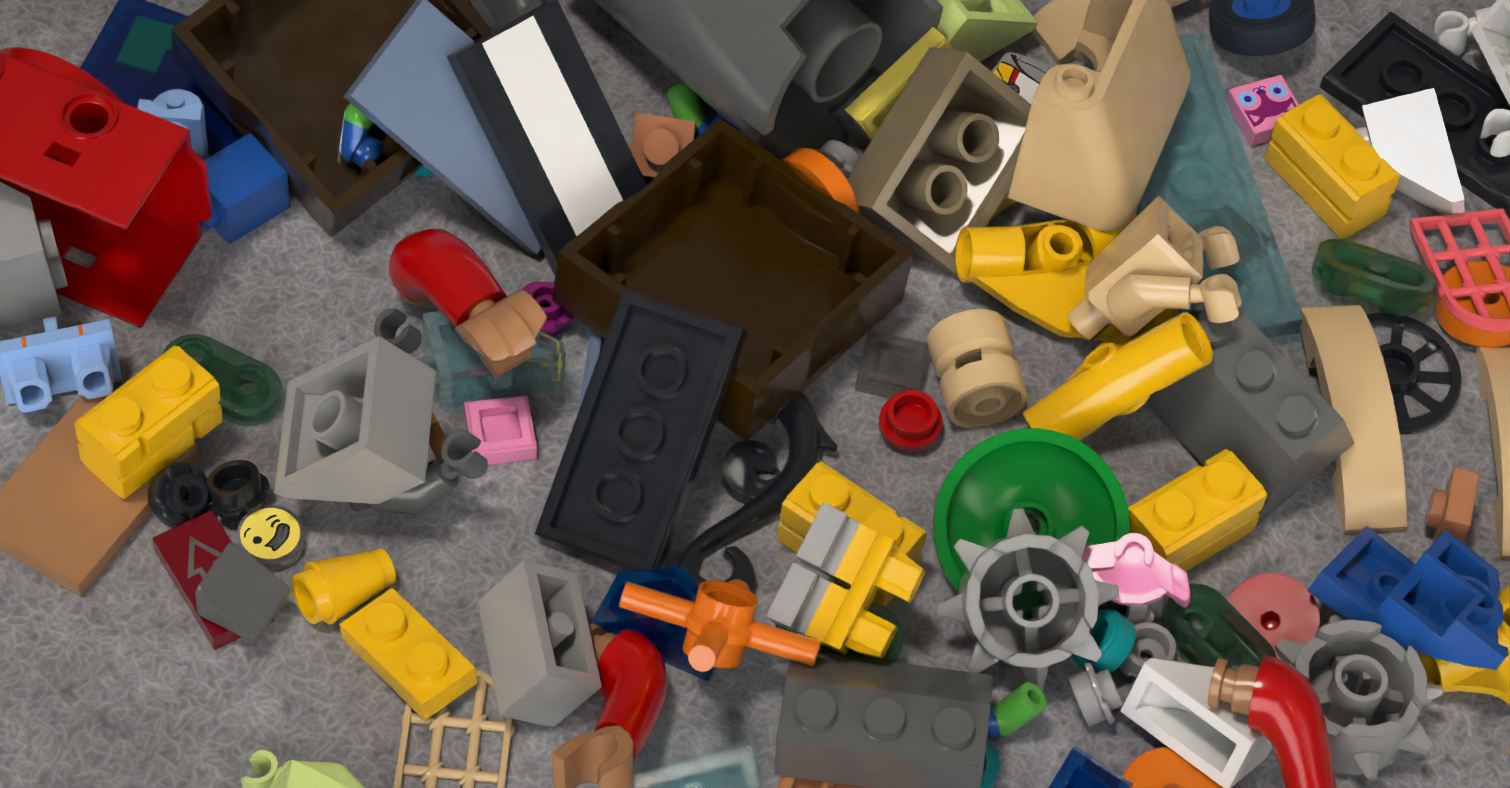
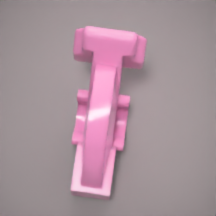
M1130 533L1124 535L1118 542L1085 546L1081 559L1086 561L1091 567L1095 580L1118 585L1119 596L1111 599L1112 601L1120 605L1144 606L1159 601L1168 595L1182 607H1187L1190 604L1187 572L1178 565L1169 563L1154 552L1151 542L1145 536L1139 533Z

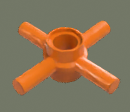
M739 579L729 582L710 580L700 583L695 602L626 582L619 603L620 608L687 628L682 649L688 656L690 665L695 670L701 672L708 671L713 667H738L742 662L745 647L814 667L822 642L754 621L758 598L750 591L748 584Z

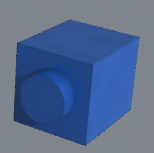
M251 133L204 160L208 167L213 216L210 220L200 223L206 230L214 227L228 244L233 243L290 208L288 172Z

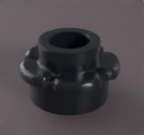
M233 460L216 467L208 476L207 486L210 494L208 495L207 505L213 507L214 513L220 517L232 520L246 519L252 513L258 511L267 501L266 492L270 488L269 481L263 474L259 473L257 466L252 462Z
M184 461L168 464L163 471L154 476L148 488L149 505L155 515L170 525L178 526L207 513L209 509L207 500L210 492L207 486L208 478L205 473L200 469H191V465ZM181 488L186 490L187 496L185 500H182L180 497Z

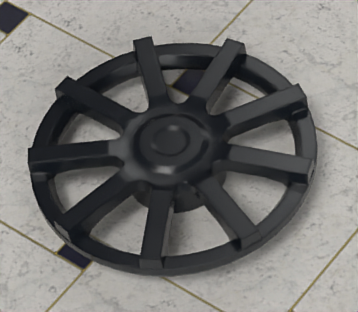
M1394 313L1367 314L1370 323H1393L1390 343L1379 347L1389 378L1399 432L1401 434H1411L1413 431L1427 428L1440 420H1444L1454 407L1462 384L1460 365L1450 345L1434 329L1414 318ZM1404 326L1413 328L1431 339L1415 352L1401 345ZM1441 349L1447 359L1450 371H1420L1419 362ZM1417 383L1448 384L1450 389L1443 402H1439L1422 391L1417 386ZM1404 395L1411 396L1429 409L1430 412L1410 418L1404 401Z

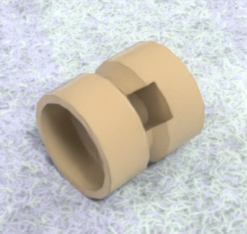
M970 309L955 313L941 320L930 330L927 337L928 348L936 375L941 379L939 385L951 422L965 428L996 425L1013 417L1024 407L1028 399L1018 362L1013 359V345L1003 316L996 311L987 309Z

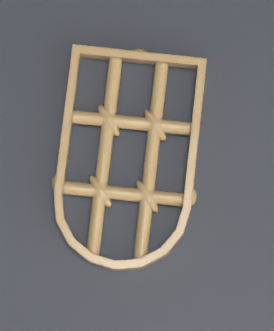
M476 669L478 683L476 684L472 719L450 717L451 712L446 711V705L435 715L424 721L417 713H412L413 709L406 704L404 714L400 719L402 732L393 788H401L403 775L422 776L421 782H426L425 788H436L437 778L460 780L459 786H463V788H474L475 782L498 784L497 788H505L510 741L514 736L515 727L512 718L505 717L506 722L487 720L488 716L486 714L483 715L487 686L495 692L493 679L489 674ZM410 723L430 725L428 730L433 731L428 766L405 764ZM444 727L467 729L465 733L467 735L470 734L465 770L443 768L444 763L439 762ZM481 730L504 733L499 773L480 771L481 766H477Z

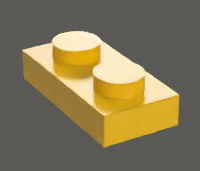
M393 588L339 624L342 639L424 721L478 683L476 668Z

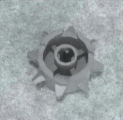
M1022 508L1013 509L1007 537L992 541L986 547L962 539L956 542L953 547L966 568L960 580L959 594L936 605L939 616L962 621L965 632L974 641L973 650L966 668L968 671L980 673L998 661L1012 666H1020L1027 681L1037 685L1043 692L1049 665L1065 661L1072 654L1094 662L1100 659L1102 652L1091 635L1090 629H1093L1097 621L1098 606L1118 597L1119 587L1118 585L1095 580L1091 567L1086 561L1081 559L1089 535L1088 530L1080 526L1059 539L1052 536L1036 535ZM1030 581V591H1041L1043 600L1041 605L1032 607V618L1023 619V610L1014 609L1012 599L1013 596L1021 593L1022 583Z
M1338 615L1331 616L1329 624L1323 625L1318 629L1315 637L1306 644L1280 639L1274 649L1281 660L1291 664L1309 679L1320 699L1327 726L1334 773L1364 774L1367 779L1373 780L1377 778L1378 770L1391 765L1402 750L1425 755L1429 753L1433 743L1417 718L1424 703L1443 695V688L1427 683L1425 668L1417 651L1410 645L1406 651L1405 647H1402L1394 639L1381 634L1382 626L1375 622L1351 619L1342 620Z

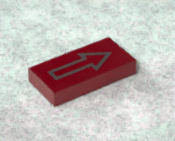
M211 510L152 537L154 551L213 649L216 650L241 638V636L199 616L197 612L196 589L225 547L231 542L213 511Z

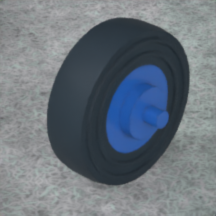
M1212 0L1210 3L1209 25L1214 42L1222 49L1239 55L1267 56L1292 50L1305 43L1312 36L1315 29L1316 14L1314 0Z

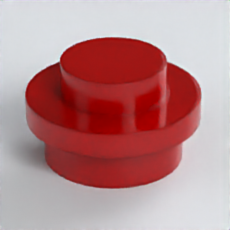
M904 390L895 394L883 405L878 425L881 435L890 445L903 451L915 452L929 448L938 440L942 430L943 419L935 401L929 395L918 390Z

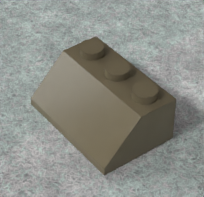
M930 47L847 179L856 196L859 214L914 251V254L951 274L957 275L955 252L960 230L963 227H987L1010 190L1031 104L970 53Z

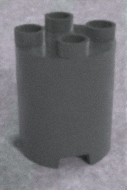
M593 0L731 126L780 160L798 148L819 150L829 140L846 143L848 135L831 113L839 109L852 97L875 70L883 74L932 27L937 30L943 11V6L937 0Z

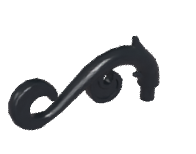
M803 392L796 396L768 422L774 425L778 419L784 426L789 438L787 461L783 470L774 478L765 480L759 478L756 474L761 471L773 473L776 469V458L773 451L766 444L754 440L737 442L726 452L721 466L722 485L731 497L745 503V505L701 533L679 557L675 576L677 587L684 599L695 602L700 583L707 581L698 572V564L704 554L780 514L782 503L788 494L818 463L820 447L832 452L837 450L838 445L824 430L814 408ZM727 547L723 558L730 563L732 574L724 582L735 579L742 580L748 584L750 591L753 593L756 577L752 563L748 556L738 547Z

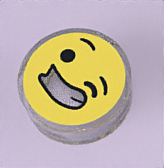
M276 505L262 506L252 513H247L242 518L237 529V543L239 547L246 550L272 573H279L291 568L302 556L304 550L303 526L300 519L287 508Z

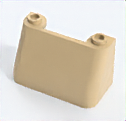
M1090 0L1073 58L1084 61L1087 56L1092 61L1095 70L1077 64H1060L1050 68L1044 74L1033 96L1008 195L1009 199L1096 230L1106 232L1118 231L1129 225L1134 218L1190 83L1191 70L1169 0Z

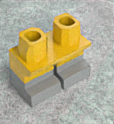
M823 502L796 556L803 564L851 588L848 590L820 577L817 573L793 562L766 617L772 623L794 633L822 641L821 645L846 655L848 650L851 649L859 654L883 659L898 627L868 612L869 607L878 589L910 603L926 572L908 556L898 551L899 547L895 540L868 528L848 517L846 513Z

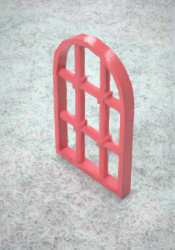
M1504 209L1411 219L1409 229L1437 288L1438 296L1442 299L1443 304L1452 316L1467 326L1486 332H1509L1510 318L1491 319L1483 301L1485 294L1503 293L1510 308V282H1508L1498 261L1500 255L1510 254V221ZM1498 222L1508 244L1491 246L1481 224ZM1471 225L1479 242L1477 248L1460 250L1449 227ZM1439 229L1447 245L1445 251L1432 253L1422 230ZM1486 257L1496 278L1494 284L1476 286L1466 265L1468 258ZM1454 260L1464 282L1461 285L1462 287L1449 289L1437 262ZM1470 296L1479 315L1473 314L1459 305L1455 298Z

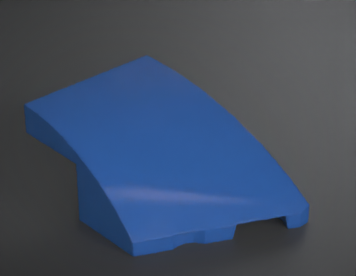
M1366 526L1320 572L1307 590L1342 616L1351 620L1375 622L1382 626L1381 634L1394 639L1402 647L1408 648L1410 645L1417 652L1433 658L1470 667L1496 670L1509 654L1508 648L1499 644L1497 629L1504 620L1503 605L1497 596L1500 590L1498 570L1447 530L1436 539L1415 564Z

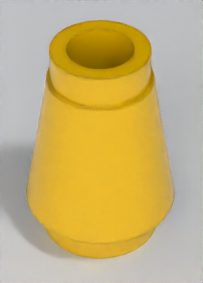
M378 548L372 551L307 562L302 572L293 575L292 591L301 614L309 623L316 624L324 621L331 625L384 591L385 588L394 585L396 582V572L390 556L384 549Z

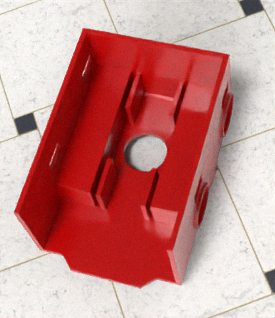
M13 47L0 50V182L31 197L37 221L50 218L68 283L67 287L56 289L57 294L142 328L202 237L200 222L210 220L213 216L207 163L192 150L189 129L123 103L108 87L76 65L52 54L35 49ZM71 247L97 257L90 269L64 259Z

